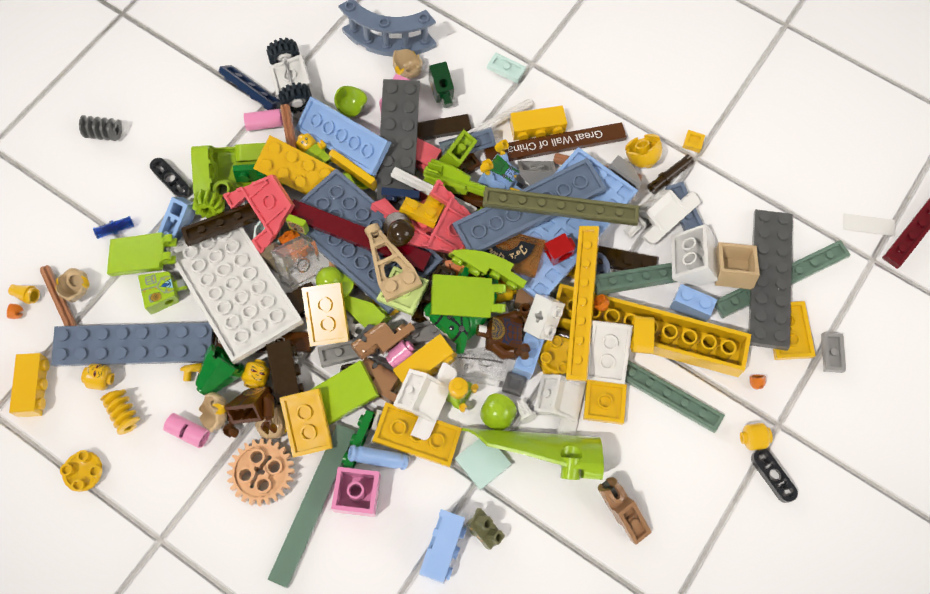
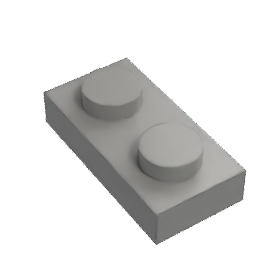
M822 333L823 372L844 373L846 371L843 334Z

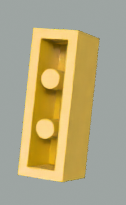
M563 105L510 113L509 123L513 141L566 132L567 120Z
M439 334L395 367L393 371L402 384L409 369L424 372L435 377L442 363L452 364L457 354L447 340Z
M41 353L16 354L9 413L16 417L42 416L45 409L46 401L44 395L48 387L46 375L50 368L48 358Z

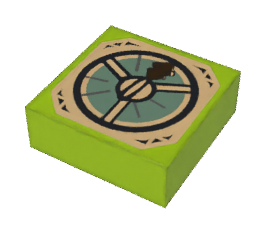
M289 214L286 218L289 229L307 235L309 228L306 220Z

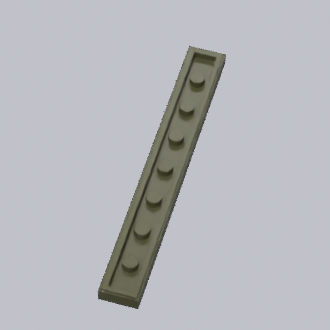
M485 187L483 207L632 226H637L639 220V205Z

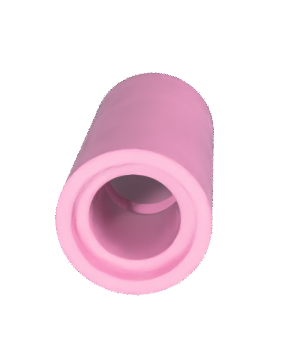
M273 109L244 113L246 131L283 127L281 110Z
M172 413L167 418L163 427L165 432L199 449L205 445L210 435L208 429L176 413Z

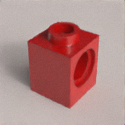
M563 233L544 243V252L554 266L572 257L576 246L572 238H568Z

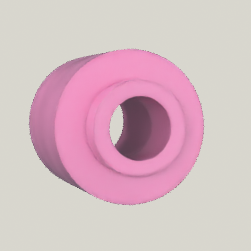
M401 340L388 352L386 360L395 368L415 353V347L410 341Z

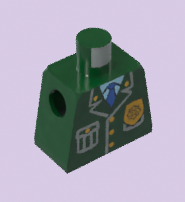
M447 62L429 65L428 80L436 103L442 102L443 108L453 106L454 86Z

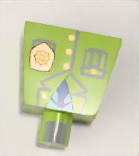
M168 271L138 275L144 307L150 315L177 304L180 301L178 291L188 289L183 278L175 280Z

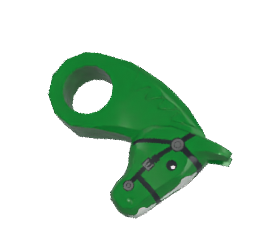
M464 266L460 269L457 276H468L469 269ZM489 272L484 275L485 278H492L489 276ZM492 278V284H498V280ZM494 293V304L497 298L496 293ZM431 302L423 310L424 317L444 337L456 344V354L464 353L467 341L476 334L478 324L483 325L488 319L430 315Z

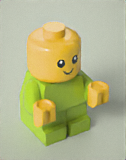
M302 133L297 137L296 146L300 151L328 165L332 163L329 155L324 151L327 145L323 140L317 143L309 133Z
M456 377L449 382V393L446 401L464 413L467 409L466 400H468L471 393L477 392L479 386L466 381L464 378Z

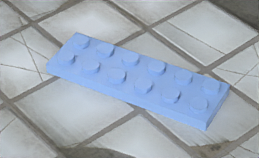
M311 96L295 129L303 134H311L316 142L320 143V140H323L327 145L326 148L336 150L373 176L376 175L391 145L390 141Z

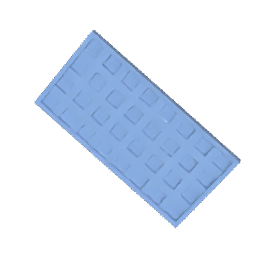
M579 147L555 172L557 173L588 158L607 188L606 192L590 200L628 204L638 192L636 188ZM555 216L496 245V247L501 250H512L518 246L520 241L535 244L531 254L523 261L515 263L511 272L527 281L522 289L531 297L535 298L536 293L549 296L576 265L579 226H599L600 237L611 223ZM565 233L575 243L574 255L553 266L544 252V243Z

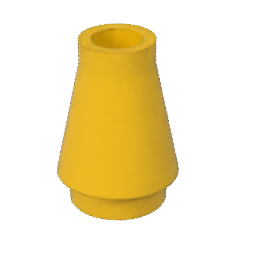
M12 284L8 289L9 295L18 298L26 304L36 303L40 297V291L35 286Z

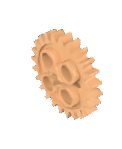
M263 438L260 439L259 444L253 439L252 446L244 443L245 450L238 448L239 455H232L235 462L228 463L233 469L227 471V474L232 476L227 482L234 483L230 490H237L235 496L237 498L242 496V502L245 503L249 499L251 506L254 505L255 501H257L259 507L262 506L263 501L270 505V499L272 498L278 502V494L285 496L284 488L290 490L287 482H294V479L289 475L294 474L295 470L289 467L293 466L294 462L288 461L292 456L290 453L285 454L287 451L285 447L279 449L281 445L279 442L273 446L271 439L268 440L267 444H265ZM257 454H262V460L254 463V457ZM276 463L280 464V469L272 473L271 467ZM259 469L265 471L263 475L257 472ZM251 472V478L243 481L244 473ZM269 482L268 488L265 491H260L261 483Z

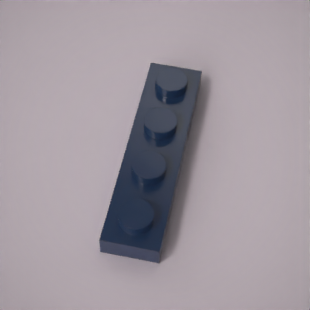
M232 65L220 66L218 72L224 76V79L235 84L239 90L246 92L250 95L251 99L261 103L267 110L280 109L281 103L278 98Z

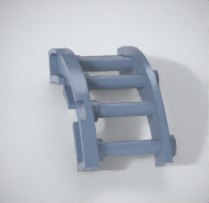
M347 0L338 5V8L349 20V24L342 27L343 33L353 43L365 47L369 52L393 57L395 50L409 49L418 55L437 47V43L428 33V27L436 24V21L426 9L409 16L391 17L373 13L362 7L356 0ZM370 30L382 32V36L374 34ZM421 30L420 35L409 37V33ZM389 33L402 34V38H389Z

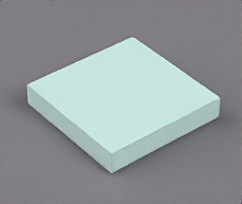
M480 439L476 440L454 458L480 491L512 465L500 449L488 447Z

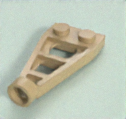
M373 223L367 226L364 231L369 238L378 286L386 302L388 303L422 287V282L415 268L383 234L379 224ZM387 246L392 255L380 260L377 249ZM391 262L398 263L403 272L387 278L384 271L385 265Z

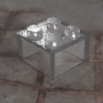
M305 234L271 250L280 281L291 290L315 279L317 273L323 268L315 240Z

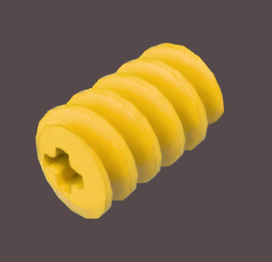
M125 389L111 391L100 398L103 401L104 408H107L106 412L110 415V420L114 422L113 426L117 429L118 435L133 431L137 427L136 423L140 420L138 416L133 417L137 411L130 410L133 407V403H127L130 400L129 396L122 397L127 393Z

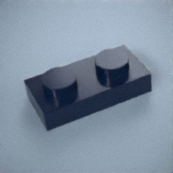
M382 187L381 190L382 197L391 202H396L397 199L405 200L406 197L420 201V191Z

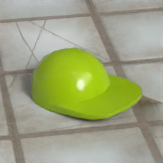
M324 267L315 277L316 286L342 282L344 298L354 288V282L336 267Z

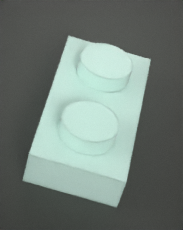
M495 52L487 64V69L518 83L526 71V66Z

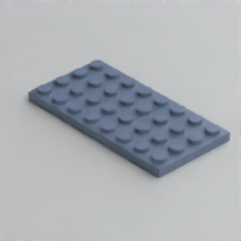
M335 169L299 200L302 203L363 227L378 223L383 232L384 214L370 209L371 204L375 201L338 169ZM308 227L307 235L299 233L388 314L394 310L393 307L377 301L381 290L378 286L371 251L311 227ZM414 246L432 254L424 273L416 270L418 276L427 279L437 269L438 265L443 263V258L433 250ZM379 255L380 260L386 258V257H383V256ZM391 262L385 265L384 271L387 278L394 266L402 269L398 263Z

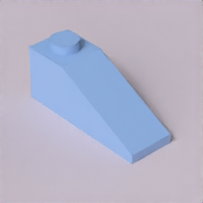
M172 197L158 233L172 234V239L177 238V241H179L183 236L181 228L190 225L194 219L195 210L192 209L193 202L183 197Z

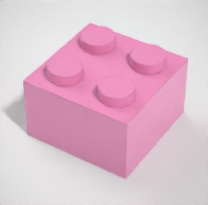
M338 467L331 510L335 513L375 517L381 480L380 472Z

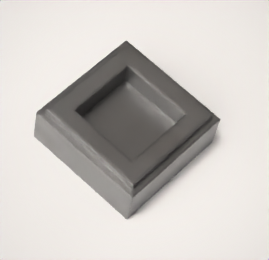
M508 371L502 391L521 397L527 377Z

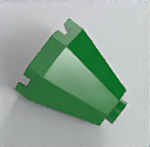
M211 344L206 350L195 381L197 391L202 395L210 392L217 393L242 376L244 365L241 362L239 365L237 363L233 364L225 349L220 346L215 348Z

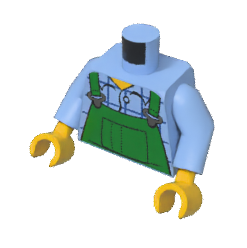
M506 139L499 141L495 145V150L500 152V154L497 153L492 161L490 159L482 161L480 170L483 174L478 183L492 188L510 189L511 187L522 190L524 185L515 180L519 170L510 164L508 154L504 151L509 148Z

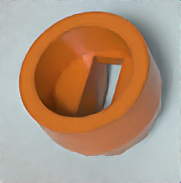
M603 294L596 296L593 307L600 312L608 310V306H610L608 298Z
M10 303L7 308V318H21L23 313L19 312L24 311L23 308L18 304Z
M756 374L749 376L750 385L755 390L763 389L766 385L765 375Z

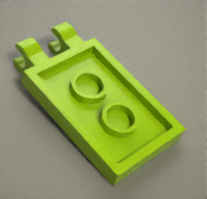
M160 232L110 239L107 275L112 277L163 270V265L175 264L176 256H171V252H164L165 247L177 246V238L172 239V234L165 235Z
M433 274L430 315L491 318V313L506 312V304H494V293H506V284H492V278Z
M361 360L310 389L320 388L328 425L335 423L380 396Z

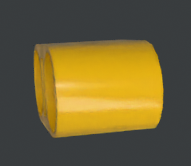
M633 316L631 324L633 325L631 352L652 354L654 350V317Z

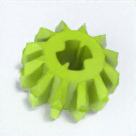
M209 189L207 191L201 190L193 198L192 209L195 210L196 215H201L202 218H210L223 213L226 204L225 200L222 199L223 195H217L216 191L211 192Z

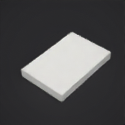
M592 320L588 367L589 380L625 384L633 325Z

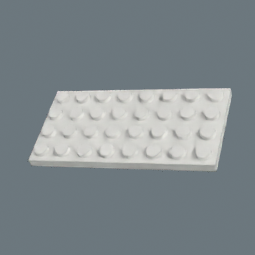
M243 227L189 247L186 245L184 238L177 241V246L165 248L167 252H171V256H176L175 266L233 364L238 363L266 346V344H270L304 323Z

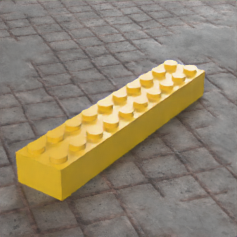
M560 283L556 300L565 303L557 327L570 331L574 287ZM606 296L610 302L608 310L600 312L593 307L592 320L631 325L633 316L654 317L653 355L739 377L745 371L752 334Z

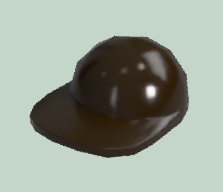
M394 212L389 214L383 224L384 235L395 247L407 244L414 236V225L404 213Z

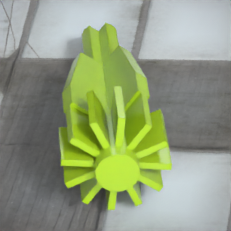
M431 159V162H428V166L424 169L423 176L425 178L423 181L433 186L439 179L444 183L443 186L454 194L467 195L468 192L484 197L485 187L487 186L471 181L470 175L453 165Z

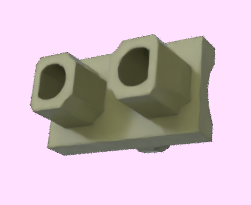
M477 508L474 516L466 523L470 533L476 536L488 550H491L494 545H499L505 537L503 532L496 527L490 516L486 515L482 508Z

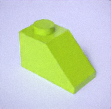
M463 129L439 161L458 168L477 143V140Z

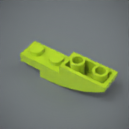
M468 249L453 250L448 254L454 264L467 267L469 269L468 272L478 277L489 272L490 277L496 280L501 279L512 290L524 288L527 282L511 272L514 266L513 263L494 254Z

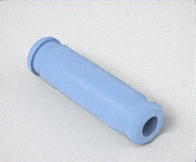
M356 445L350 446L348 451V460L350 462L356 461L357 463L394 469L400 468L401 470H405L409 463V457L405 453L401 454L399 452L363 446L356 447Z

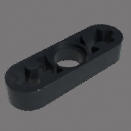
M155 158L150 162V169L153 174L175 197L187 199L191 195V189L188 184L164 159ZM156 166H162L164 172L162 173L159 168H156ZM168 176H175L172 182H166ZM179 185L185 191L183 193L180 192L176 186Z
M767 449L753 452L751 455L752 464L778 500L783 503L794 501L798 496V491ZM759 455H760V456H762V455L765 456L764 462H763V461H761V462L758 461L757 458H759ZM767 465H772L771 467L764 470V467H766ZM770 470H775L779 474L778 481L770 479ZM784 481L785 484H783V485H781L780 487L777 488L776 485H778V484H780V483H782V482ZM789 489L791 493L785 497L783 493Z

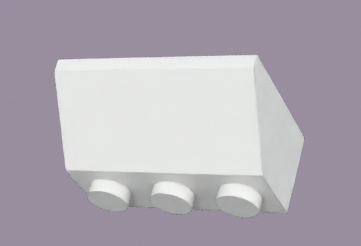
M707 224L671 235L672 279L674 281L697 286L718 281L715 236Z

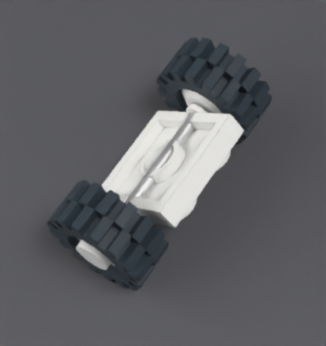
M285 37V40L279 38V41L275 39L273 40L274 43L270 42L269 46L267 45L266 52L271 64L269 69L276 95L281 105H290L291 112H303L310 96L312 97L309 88L312 85L304 58L299 52L296 41L293 39L289 40L287 37Z

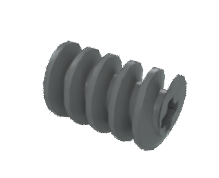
M81 115L79 130L84 138L117 141L122 134V123L119 119L115 122L114 118H109L108 120L106 117L101 119L99 116L95 118L88 116L87 118L86 115Z

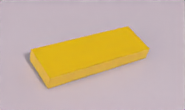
M332 149L329 152V157L333 163L371 190L375 191L377 189V182L373 176L336 150Z

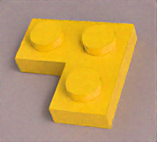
M429 195L424 204L406 197L399 212L404 213L412 220L434 228L445 205Z

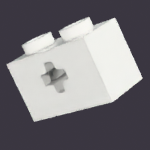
M536 293L523 331L538 339L552 341L560 317L563 314L565 303L550 296Z

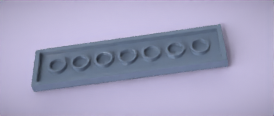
M586 158L520 191L592 199L606 192L607 188L589 159ZM485 207L452 224L465 249L484 252L555 216Z
M209 322L54 326L51 365L56 367L89 366L91 363L101 365L202 363L206 350L211 344L213 345L214 331Z

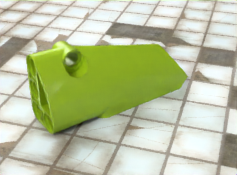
M265 143L237 144L235 147L191 146L194 196L201 190L207 191L208 189L211 192L216 191L217 195H221L219 190L223 185L227 186V192H233L237 188L250 185L252 182H236L233 174V165L255 164Z
M462 428L461 430L474 434L488 447L561 465V479L580 480V478L603 480L604 458L600 437L479 428Z

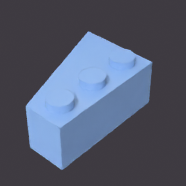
M440 509L439 519L436 528H434L433 536L419 573L420 576L444 584L445 579L450 580L453 568L450 567L452 558L457 559L460 547L457 546L459 538L464 539L467 527L464 526L465 517Z

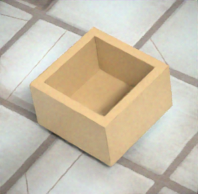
M718 242L716 247L718 281H715V286L742 289L754 288L760 276L757 246Z

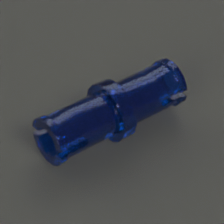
M131 216L116 221L111 220L108 224L93 228L96 238L100 239L113 233L114 235L119 234V231L134 227Z

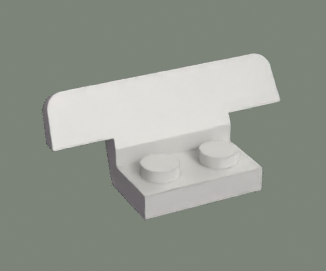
M672 190L657 191L640 206L639 217L648 219L652 224L640 236L651 245L657 243L699 205L700 199L694 192H689L680 200Z
M442 363L436 378L427 373L409 369L393 406L418 416L411 436L421 440H427L430 437L448 396L449 382L456 378L457 375L456 370L449 364Z
M542 374L534 412L542 415H555L560 418L557 434L575 435L586 382L567 381L563 375Z

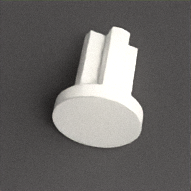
M639 217L637 226L628 225L623 231L626 236L632 238L641 228L645 229L647 225Z
M524 398L515 402V406L521 415V424H528L536 419V412L530 410Z

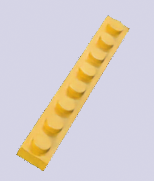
M579 226L566 373L567 381L587 382L599 226Z

